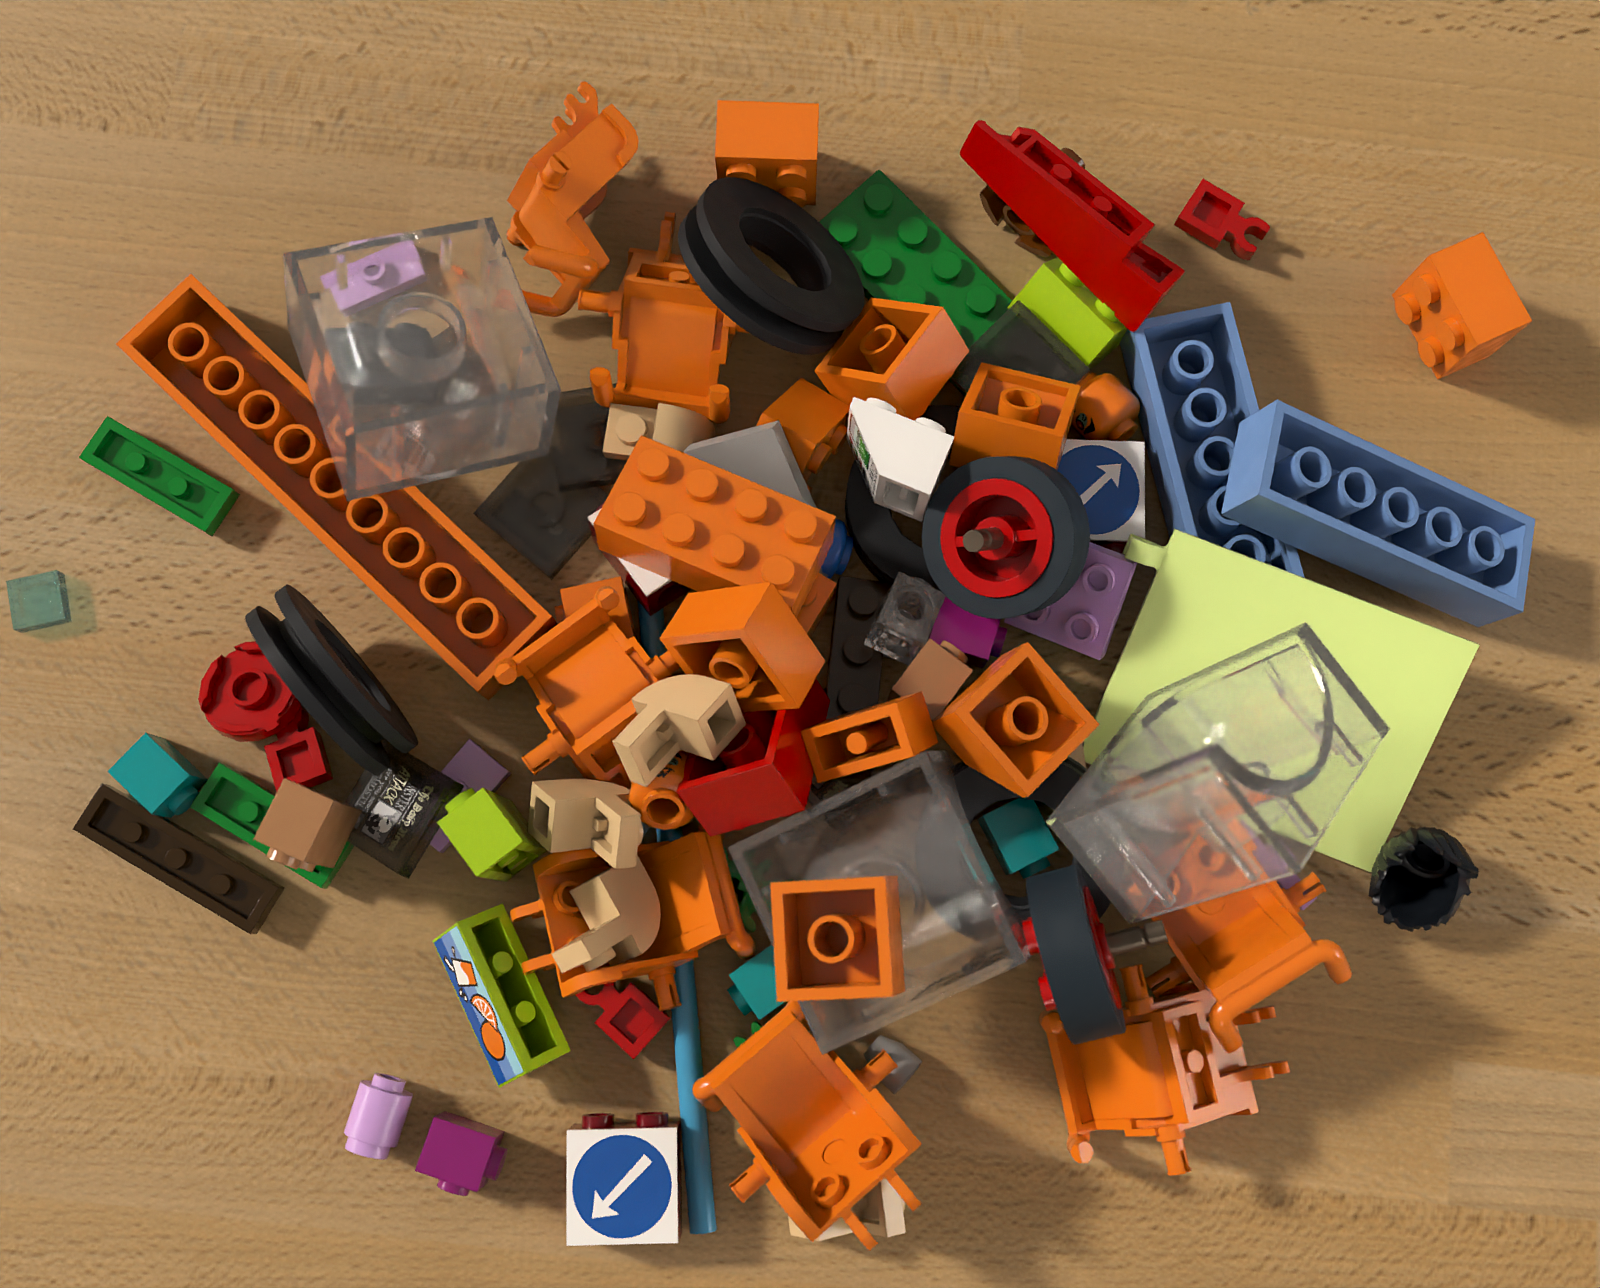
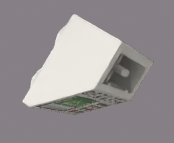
M853 397L849 408L846 438L874 503L922 522L944 470L954 436L946 434V429L933 420L917 418L914 421L896 414V409L883 400L867 398L864 401Z

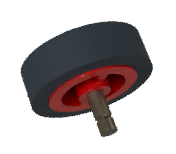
M1017 456L981 458L953 471L934 492L926 509L922 527V547L926 565L941 592L963 610L977 616L992 619L1013 618L1047 608L1060 600L1078 580L1087 560L1090 543V528L1086 509L1073 485L1060 472L1046 463Z
M1077 864L1027 877L1026 888L1031 917L1022 921V927L1030 954L1040 953L1045 972H1043L1042 977H1038V983L1047 1012L1058 1010L1064 1029L1073 1045L1125 1033L1126 1027L1121 997L1114 968H1116L1114 956L1143 949L1147 945L1155 946L1167 943L1168 938L1162 920L1147 923L1143 927L1135 926L1107 934L1104 924L1100 922L1094 901Z

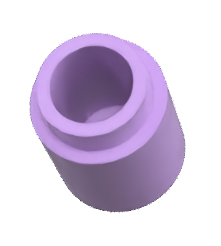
M374 1073L372 1081H360L344 1130V1134L348 1136L345 1145L346 1150L373 1159L388 1158L390 1148L397 1147L413 1097L411 1092L404 1090L405 1080L388 1074Z

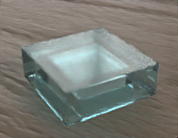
M54 570L6 581L13 630L24 633L72 622L64 573Z

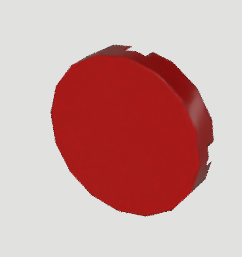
M256 641L244 642L234 647L236 651L229 653L226 657L221 654L211 663L201 680L198 700L201 711L205 713L206 719L222 736L238 742L260 741L280 732L294 719L302 704L277 674Z

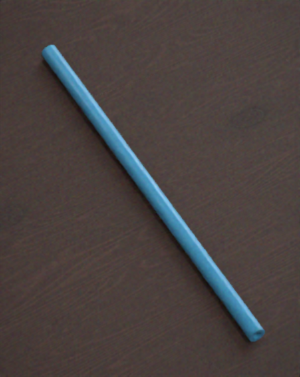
M637 600L641 646L650 658L655 655L659 657L667 651V648L659 639L665 630L664 608L649 616ZM682 826L677 829L668 830L656 828L657 842H672L683 837ZM693 959L675 967L676 974H674V979L682 1006L671 1009L689 1230L690 1234H705L714 1232L717 1228L706 1107L695 1099L692 1092L695 1081L704 1077Z

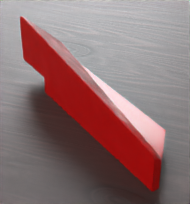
M978 120L975 122L960 150L961 158L1102 303H1105L1115 312L1114 316L1129 331H1136L1185 272L1180 266L1142 243L1155 224L1035 129L1017 127L1012 135L1008 136L998 134L986 124V121Z

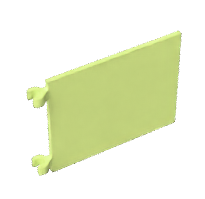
M1175 528L1166 546H1160L1150 540L1130 533L1122 552L1125 554L1124 557L1134 562L1156 568V573L1094 716L1100 725L1084 740L1085 762L1122 777L1140 775L1141 784L1218 814L1227 808H1231L1240 817L1244 816L1254 828L1372 872L1376 857L1394 826L1479 648V644Z

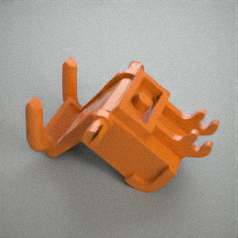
M585 81L580 83L577 90L585 98L586 103L579 102L572 94H568L564 100V105L566 106L565 114L572 120L573 124H566L559 116L554 118L551 125L557 135L529 159L507 199L517 210L511 219V227L507 230V240L515 246L524 245L529 251L523 259L532 266L550 270L560 281L561 286L553 297L508 287L497 300L506 307L547 317L564 315L578 302L581 288L589 290L610 263L608 256L584 220L600 206L606 197L607 183L630 162L638 150L639 140L632 124L613 104H610L598 114L597 92Z
M665 212L664 220L661 221L658 251L630 248L628 250L627 270L618 290H611L609 293L581 288L579 291L578 310L608 313L609 317H613L612 349H618L616 387L612 385L608 369L604 367L593 368L590 370L595 401L604 408H610V404L613 403L658 409V403L692 410L707 417L711 422L721 424L726 422L730 416L729 388L723 384H718L721 364L726 365L734 335L737 332H749L732 321L708 298L692 277L682 255L671 253L676 213Z
M609 586L600 587L592 600L511 658L500 660L495 668V678L498 683L508 685L514 682L516 678L523 676L541 703L535 708L551 732L546 735L548 739L521 757L535 776L560 756L564 758L569 754L573 759V764L585 779L606 781L630 789L631 781L615 749L613 740L638 715L631 699L649 685L672 677L671 674L681 667L668 650L659 657L655 655L650 658L634 636L627 639L608 615V612L618 605L620 599L619 594Z
M1227 808L1201 826H1198L1190 814L1184 811L1177 817L1189 833L1155 855L1143 839L1134 843V847L1142 856L1144 862L1121 876L1119 884L1143 919L1149 916L1152 922L1162 920L1168 938L1167 945L1175 955L1170 959V964L1145 978L1147 985L1156 998H1159L1160 995L1182 981L1187 983L1192 980L1200 992L1207 989L1217 1001L1209 1012L1210 1029L1221 1047L1227 1053H1231L1243 1045L1241 1035L1232 1022L1233 1018L1322 962L1329 977L1337 985L1349 980L1352 977V971L1345 953L1338 944L1328 939L1312 941L1303 928L1306 925L1298 914L1300 911L1299 907L1321 893L1326 892L1324 885L1319 883L1320 879L1314 872H1311L1310 875L1288 889L1280 888L1254 849L1260 844L1236 811Z
M699 824L698 832H692L672 842L663 841L638 845L637 856L649 875L660 902L661 919L657 936L652 945L641 955L616 966L610 967L609 963L606 962L589 972L581 964L561 973L551 954L590 930L569 891L612 866L591 848L554 852L543 857L533 864L540 899L512 909L510 915L512 922L521 921L529 916H532V919L544 916L552 952L523 962L521 964L523 975L531 974L539 969L549 971L556 968L562 998L574 996L593 986L648 975L649 980H653L659 1011H665L682 1006L674 979V974H676L675 967L698 958L697 950L716 940L726 938L728 944L735 950L739 958L749 960L754 957L756 945L753 937L744 928L722 843L726 833L710 837L702 825Z
M1143 964L1119 968V971H1121L1127 1001L1122 1006L1126 1027L1125 1033L1073 1045L1057 1012L1054 1010L1048 1012L1044 1010L1039 1015V1025L1045 1030L1068 1127L1067 1149L1076 1162L1088 1163L1093 1157V1148L1089 1143L1091 1131L1124 1130L1126 1137L1156 1136L1157 1141L1161 1142L1168 1170L1167 1174L1170 1176L1185 1174L1192 1171L1183 1140L1186 1136L1185 1129L1224 1116L1258 1113L1251 1080L1274 1078V1074L1289 1073L1288 1061H1274L1247 1066L1243 1046L1234 1052L1227 1053L1212 1033L1208 1017L1211 1008L1217 1001L1207 989L1200 992L1191 981L1178 984L1163 993L1159 998H1153L1148 993L1142 968ZM1274 1006L1245 1010L1233 1018L1232 1022L1238 1030L1237 1025L1261 1022V1019L1275 1018Z
M789 1001L779 1013L713 1070L695 1081L692 1088L693 1096L711 1112H717L725 1105L741 1125L737 1131L755 1156L753 1159L754 1164L732 1183H729L732 1191L742 1203H745L752 1194L765 1184L784 1211L811 1242L816 1240L841 1217L870 1251L878 1242L852 1211V1206L884 1178L887 1179L912 1211H915L921 1205V1202L894 1169L922 1144L890 1104L874 1088L895 1068L897 1069L898 1065L882 1049L861 1070L856 1068L852 1072L832 1048L826 1052L808 1032V1030L814 1029L820 1020L818 1013L810 1002Z

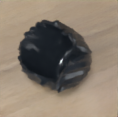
M1410 827L1406 832L1402 831L1381 847L1380 853L1377 855L1372 867L1369 897H1372V903L1377 906L1378 914L1384 916V923H1395L1400 929L1413 932L1414 929L1419 930L1421 927L1427 931L1432 928V925L1439 926L1441 923L1446 925L1450 918L1454 916L1464 895L1468 896L1471 894L1469 887L1470 879H1477L1479 869L1474 865L1462 844L1444 830L1436 829L1435 827H1419L1418 829Z

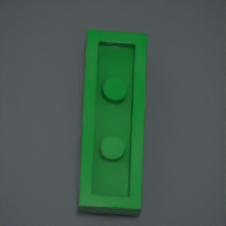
M109 416L105 418L79 456L87 464L210 536L214 535L240 496L234 489Z
M219 762L190 808L263 853L267 854L270 849L269 846L253 840L276 794L227 764ZM349 839L347 840L334 868L316 865L313 872L301 868L297 870L290 867L287 868L318 887L327 889L356 843Z

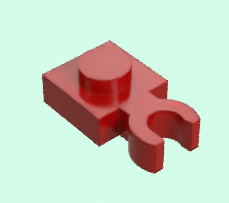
M1205 179L1201 180L1174 223V226L1215 250L1222 239L1230 243L1233 253L1244 260H1250L1257 250L1255 245L1246 241L1244 235L1251 234L1263 240L1270 229V226L1260 218L1249 217L1245 219L1238 215L1245 203Z
M303 705L300 706L294 719L280 732L275 734L278 741L264 746L276 792L284 778L308 787H314L333 779L321 734L314 727L306 729L309 715Z
M615 981L605 983L602 991L598 994H591L587 989L576 994L583 1003L599 1005L605 1010L594 1023L633 1060L671 1019L665 1011H659V1005L634 982H630L622 992L616 988Z

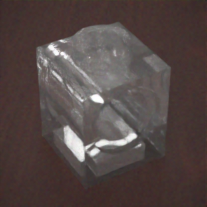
M898 572L881 603L864 645L909 666L926 644L945 595L941 591L932 588L923 579L909 577ZM899 611L908 613L914 620L904 617Z

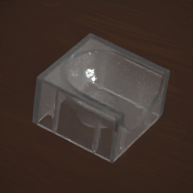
M493 217L283 253L288 330L347 501L548 455L561 388Z
M1307 622L1148 694L1046 822L1125 920L1132 924L1300 873L1390 728Z
M947 750L924 751L805 809V811H801L728 847L773 948L770 883L898 875L905 992L894 997L798 1001L822 1055L1027 962L1032 956L1025 940L1022 927L1023 920L1014 910L995 879L967 820L953 777L955 765Z

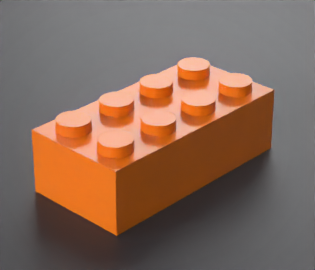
M641 435L593 524L599 550L698 592L772 582L797 618L832 546L836 516Z

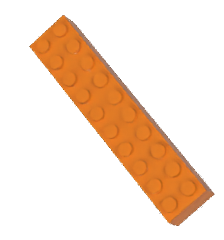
M192 274L185 278L116 343L121 350L470 686L488 701L504 686L498 683L495 678L497 663L502 659L515 656L557 625L556 620Z

